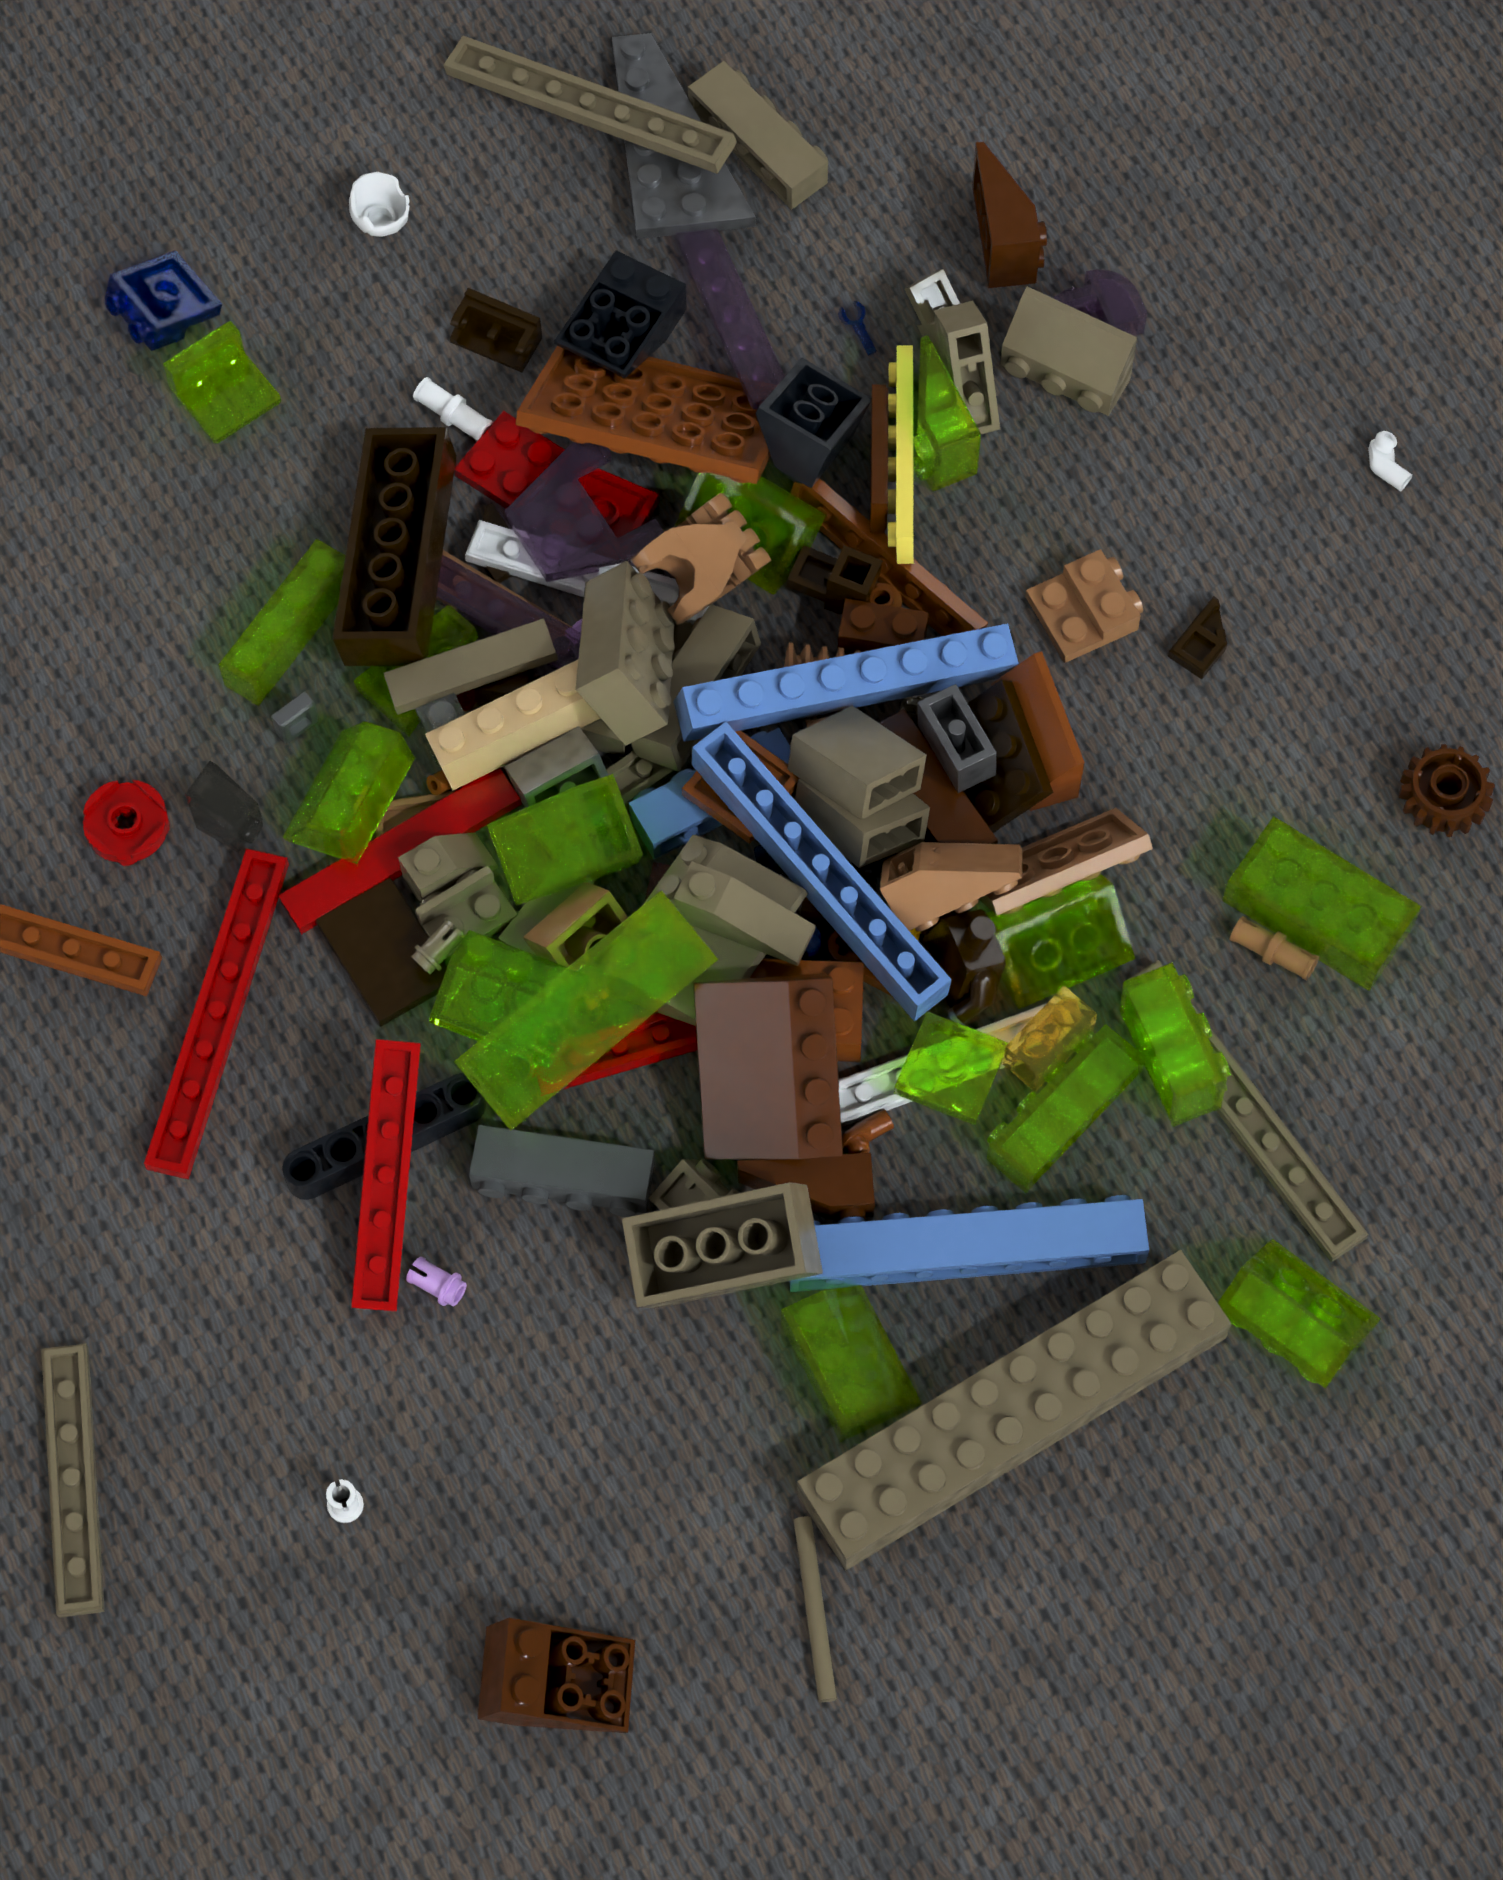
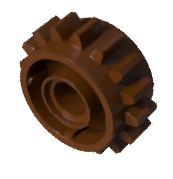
M1441 744L1440 749L1432 751L1429 747L1425 748L1422 759L1413 756L1408 765L1409 770L1403 771L1400 782L1404 785L1401 786L1398 795L1399 798L1407 800L1403 812L1404 814H1413L1416 818L1414 821L1416 827L1424 825L1429 828V834L1434 835L1436 831L1445 832L1447 837H1452L1453 832L1459 829L1464 834L1469 833L1472 822L1478 825L1483 822L1485 812H1489L1493 799L1489 796L1492 795L1495 784L1487 782L1490 769L1488 767L1482 768L1478 762V755L1471 756L1464 752V747L1461 746L1458 749L1447 748L1446 744ZM1437 787H1449L1455 792V794H1443L1439 791Z

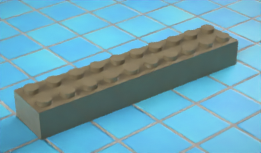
M1179 1250L798 1480L797 1495L846 1571L1227 1338L1232 1323L1182 1250Z

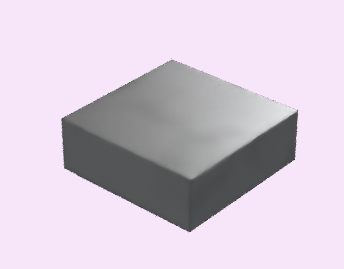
M306 692L300 694L271 716L276 734L287 744L318 722L314 701Z

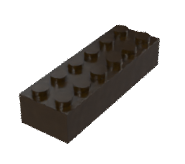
M446 427L365 429L333 632V641L344 666H405L428 658L457 456Z

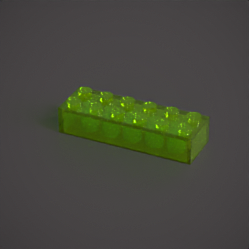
M661 890L454 1062L510 1131H512L720 959L665 892Z

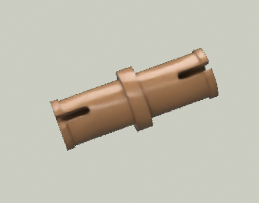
M1244 916L1238 920L1230 936V941L1236 942L1263 956V962L1269 965L1276 963L1299 975L1306 981L1313 973L1320 957L1287 941V935L1279 931L1274 934L1249 921Z

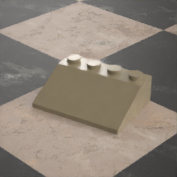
M692 835L618 941L609 951L597 971L624 1001L696 1026L693 982L748 979L766 954L677 919L673 898L691 861L736 878L794 913L808 893L799 885L732 848L716 841Z

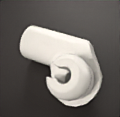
M1381 431L1377 433L1375 439L1371 440L1368 447L1370 468L1377 476L1401 492L1411 480L1412 474L1395 463L1393 448L1397 445L1396 437L1388 431Z

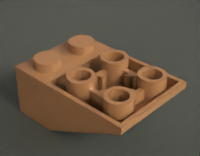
M921 842L883 860L880 890L891 911L909 931L914 928L916 931H923L935 925L939 921V917L953 910L956 913L967 911L979 902V898L991 892L999 895L1014 888L1018 884V880L1022 878L1023 850L1020 844Z

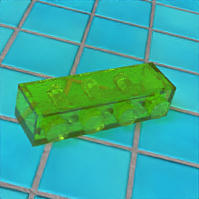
M319 539L313 542L218 664L224 685L255 705L260 706L338 605L346 555Z
M1107 1024L1096 1034L1089 1031L1076 1045L1074 1051L1077 1054L1067 1064L1060 1061L1047 1075L1045 1081L1048 1084L1038 1094L1034 1091L1030 1092L1018 1105L1016 1111L1019 1114L1008 1125L1003 1121L992 1131L987 1139L989 1143L987 1160L1025 1193L1037 1183L1143 1070L1146 1057Z

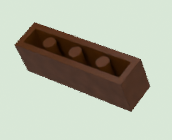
M905 709L881 721V725L927 755L921 790L913 793L930 807L924 842L998 844V839L963 791L957 793L929 743Z

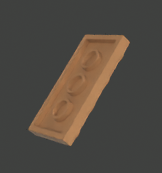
M1117 808L1111 809L1022 847V878L1018 880V884L1003 894L996 895L994 892H991L979 898V900L996 916L1015 913L1030 901L1040 897L1055 896L1065 886L1077 881L1092 880L1098 877L1101 871L1114 865L1128 864L1136 861L1140 854L1153 849L1149 834Z

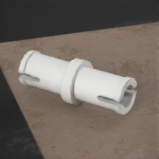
M428 377L424 378L414 391V400L419 401L440 415L441 422L447 426L453 424L475 439L476 442L493 423L492 420L485 418L466 405L465 398L459 394L453 396L432 382Z

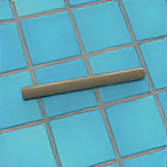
M809 1516L798 1517L793 1521L818 1702H830L837 1700L812 1518Z

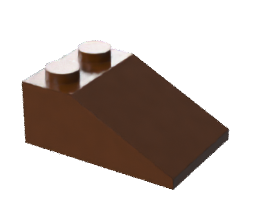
M976 142L972 190L988 288L1035 284L1038 268H1044L1043 246L1047 245L1045 222H1038L1035 205L984 142Z

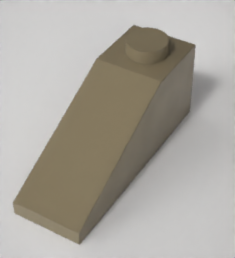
M974 301L934 310L938 347L961 440L1000 430L986 320Z
M691 861L673 898L678 920L796 966L799 965L816 929L815 925L736 878Z

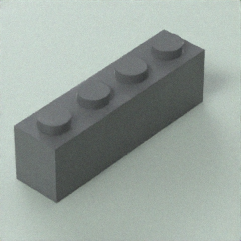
M479 1125L469 1177L472 1188L478 1189V1193L486 1197L502 1198L507 1193L521 1195L524 1201L533 1204H547L549 1199L566 1202L567 1207L575 1210L588 1211L592 1209V1206L610 1208L609 1211L617 1216L631 1217L635 1216L636 1212L647 1213L648 1198L650 1197L655 1168L654 1150Z

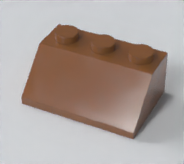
M1041 651L1034 653L991 684L993 686L1001 679L1012 681L1053 790L1051 795L1031 807L1030 811L1078 798L1085 763Z

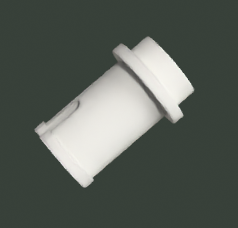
M339 1480L341 1486L338 1487L334 1481L326 1491L328 1512L337 1522L350 1523L362 1514L364 1508L363 1498L349 1481ZM344 1498H349L346 1501L347 1507H343L342 1503H339V1501Z

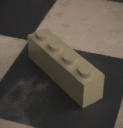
M722 61L688 86V99L700 120L706 124L734 133L737 144L732 152L791 210L828 183L829 163L824 152L817 146L812 147L802 137L799 128L792 121H786L776 112L771 100L765 95L760 96L750 86L748 79L741 71H734L725 61Z
M710 604L702 618H698L694 622L691 634L683 647L678 649L672 656L673 676L671 677L670 686L671 704L669 705L668 725L632 742L631 745L635 755L669 769L680 771L691 754L692 747L700 739L683 741L673 701L682 687L742 675L761 645L753 618Z

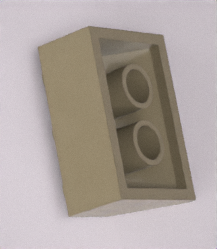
M1027 286L1002 344L1000 365L1005 367L1007 372L1014 377L1021 379L1026 377L1041 384L1050 394L1067 396L1077 401L1083 409L1089 412H1101L1109 416L1131 379L1137 337Z

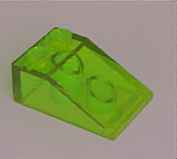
M927 335L920 340L916 436L913 438L916 449L914 470L919 480L926 479L932 492L977 474L981 433Z

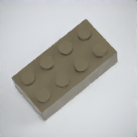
M628 561L585 582L576 691L625 746L668 725L669 705L671 704L670 686L671 677L673 676L672 654L675 648L673 641L674 624L676 623L667 610L671 607L670 604L658 598L652 591L646 576L642 573H637Z
M789 1182L622 1218L638 1308H660L823 1274L809 1192L805 1184Z

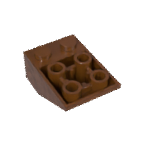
M506 1618L486 1626L478 1719L515 1726L628 1733L636 1640L515 1618Z

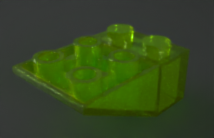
M613 774L575 786L487 824L516 906L582 884L585 881L587 882L637 865L643 855Z

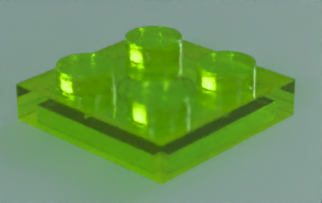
M927 1011L895 1084L894 1094L976 1126L1008 1050L1009 1043Z

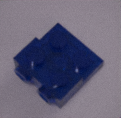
M176 250L110 274L105 294V305L110 314L113 316L121 315L128 323V331L131 338L138 344L144 342L151 351L184 339L188 327L219 316L222 308L220 300Z

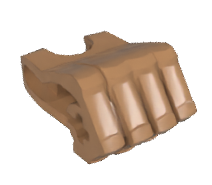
M723 493L706 502L678 526L662 533L630 559L639 573L644 574L647 571L658 568L667 571L675 578L679 587V598L667 610L677 625L684 623L710 604L716 602L771 562V558L762 547L758 549L754 547L760 542L757 534L751 528L745 531L741 529L747 524L744 516L738 510H734L731 513L728 511L732 508V504Z

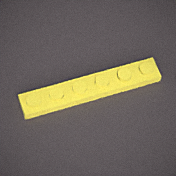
M897 345V362H889V387H896V393L888 394L889 418H896V425H888L889 450H896V457H888V482H896V489H888V514H896V522H888V547H896L897 564H914L913 345Z

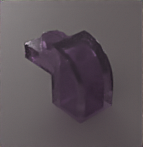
M1102 269L1086 271L1084 287L1068 288L1059 295L1054 296V299L1133 336L1144 333L1147 310L1136 287L1121 274Z

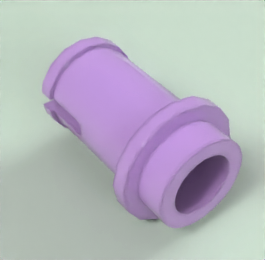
M417 1258L412 1265L426 1273L427 1276L423 1277L409 1269L406 1281L437 1297L438 1303L442 1306L447 1304L451 1306L457 1305L463 1297L467 1286L461 1280V1275L459 1273L451 1275L426 1261L425 1258Z

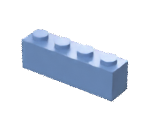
M779 728L769 733L761 731L751 736L753 740L788 764L790 745ZM682 770L674 775L669 783L657 789L653 787L644 789L633 798V801L629 802L630 820L653 859L686 844L692 835L702 836L723 825L682 796V787L694 775L696 770Z

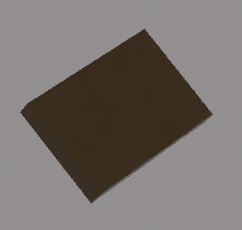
M390 877L316 919L318 928L380 1027L455 985V979L444 961L440 964L442 967L440 971L435 969L431 974H428L411 957L417 951L414 947L416 945L421 947L429 938Z

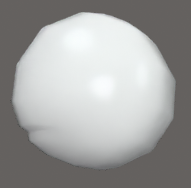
M381 172L363 174L353 183L349 197V212L353 222L364 233H368L370 236L383 237L398 232L407 223L410 208L409 196L403 194L396 177Z

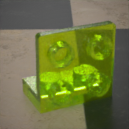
M231 320L163 363L170 390L216 444L281 403L280 394L246 355L240 331Z

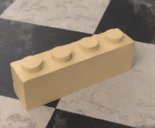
M578 660L425 734L452 790L527 755L578 726L582 728L601 719L576 691Z

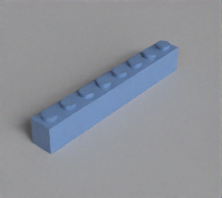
M1007 623L682 687L673 702L683 741L686 742L705 738L724 722H727L736 732L841 711L852 705L854 707H861L942 691L955 684L957 687L997 680L1019 663Z
M724 722L692 747V766L752 833L754 838L795 884L806 890L808 893L807 899L860 960L864 962L867 968L914 1022L948 995L952 979L727 722Z
M1127 1195L1111 1196L1106 1198L1104 1202L1087 1203L1084 1199H1069L1061 1202L1060 1206L1043 1207L1041 1203L1028 1202L1016 1206V1209L998 1211V1208L995 1206H981L974 1208L971 1211L972 1213L954 1214L952 1210L942 1209L931 1211L926 1217L909 1218V1215L905 1213H893L884 1216L883 1220L865 1221L862 1217H847L839 1220L838 1224L821 1225L819 1221L814 1220L823 1274L789 1281L790 1292L1146 1263L1149 1244L1143 1199L1131 1200V1197Z

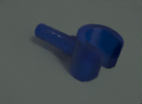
M853 301L854 306L858 310V317L854 321L849 320L845 310L841 307L838 312L839 319L842 323L853 327L869 356L876 353L877 350L863 322L866 313L865 307L861 303Z

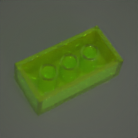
M1274 816L1227 881L1222 900L1276 934L1279 931L1287 935V941L1314 955L1320 956L1319 961L1368 991L1372 989L1414 927L1422 907Z

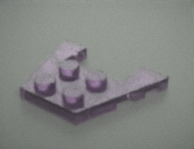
M572 442L504 511L506 521L546 582L599 572L600 567L620 564L628 561L630 565H634L630 559L664 533L657 520L653 519L617 538L579 482L578 478L612 461L611 452L607 447L591 443L580 444Z

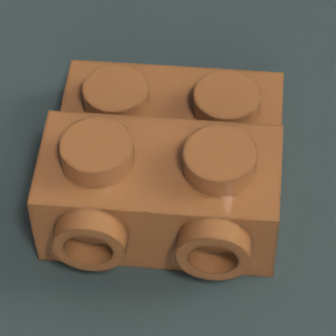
M1101 549L1064 565L1062 574L1026 590V599L1064 663L1135 632L1139 628L1140 613L1143 612L1142 602L1134 590L1126 592L1120 582L1123 579V572L1118 561L1113 556L1107 559Z

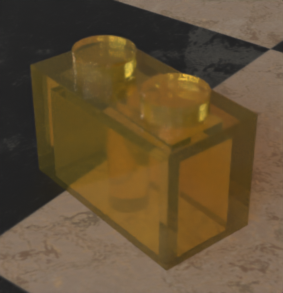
M1063 986L1006 1045L1003 1065L1036 1092L1094 1032L1097 1013L1067 987Z

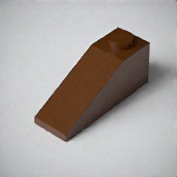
M871 1153L843 1154V1156L806 1159L737 1161L738 1183L755 1190L789 1182L805 1184L808 1187L811 1209L815 1214L828 1219L839 1220L847 1217H862L865 1220L866 1217H874L875 1199Z

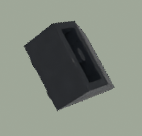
M615 250L554 340V344L626 378L666 342L687 310L686 284Z

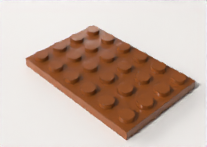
M557 346L518 408L516 425L529 428L531 431L539 434L550 433L567 437L575 443H591L607 447L616 453H632L648 457L656 463H672L689 467L690 470L697 473L709 472L729 477L734 482L757 484L771 454L755 413L776 387L650 356L629 376L623 378Z

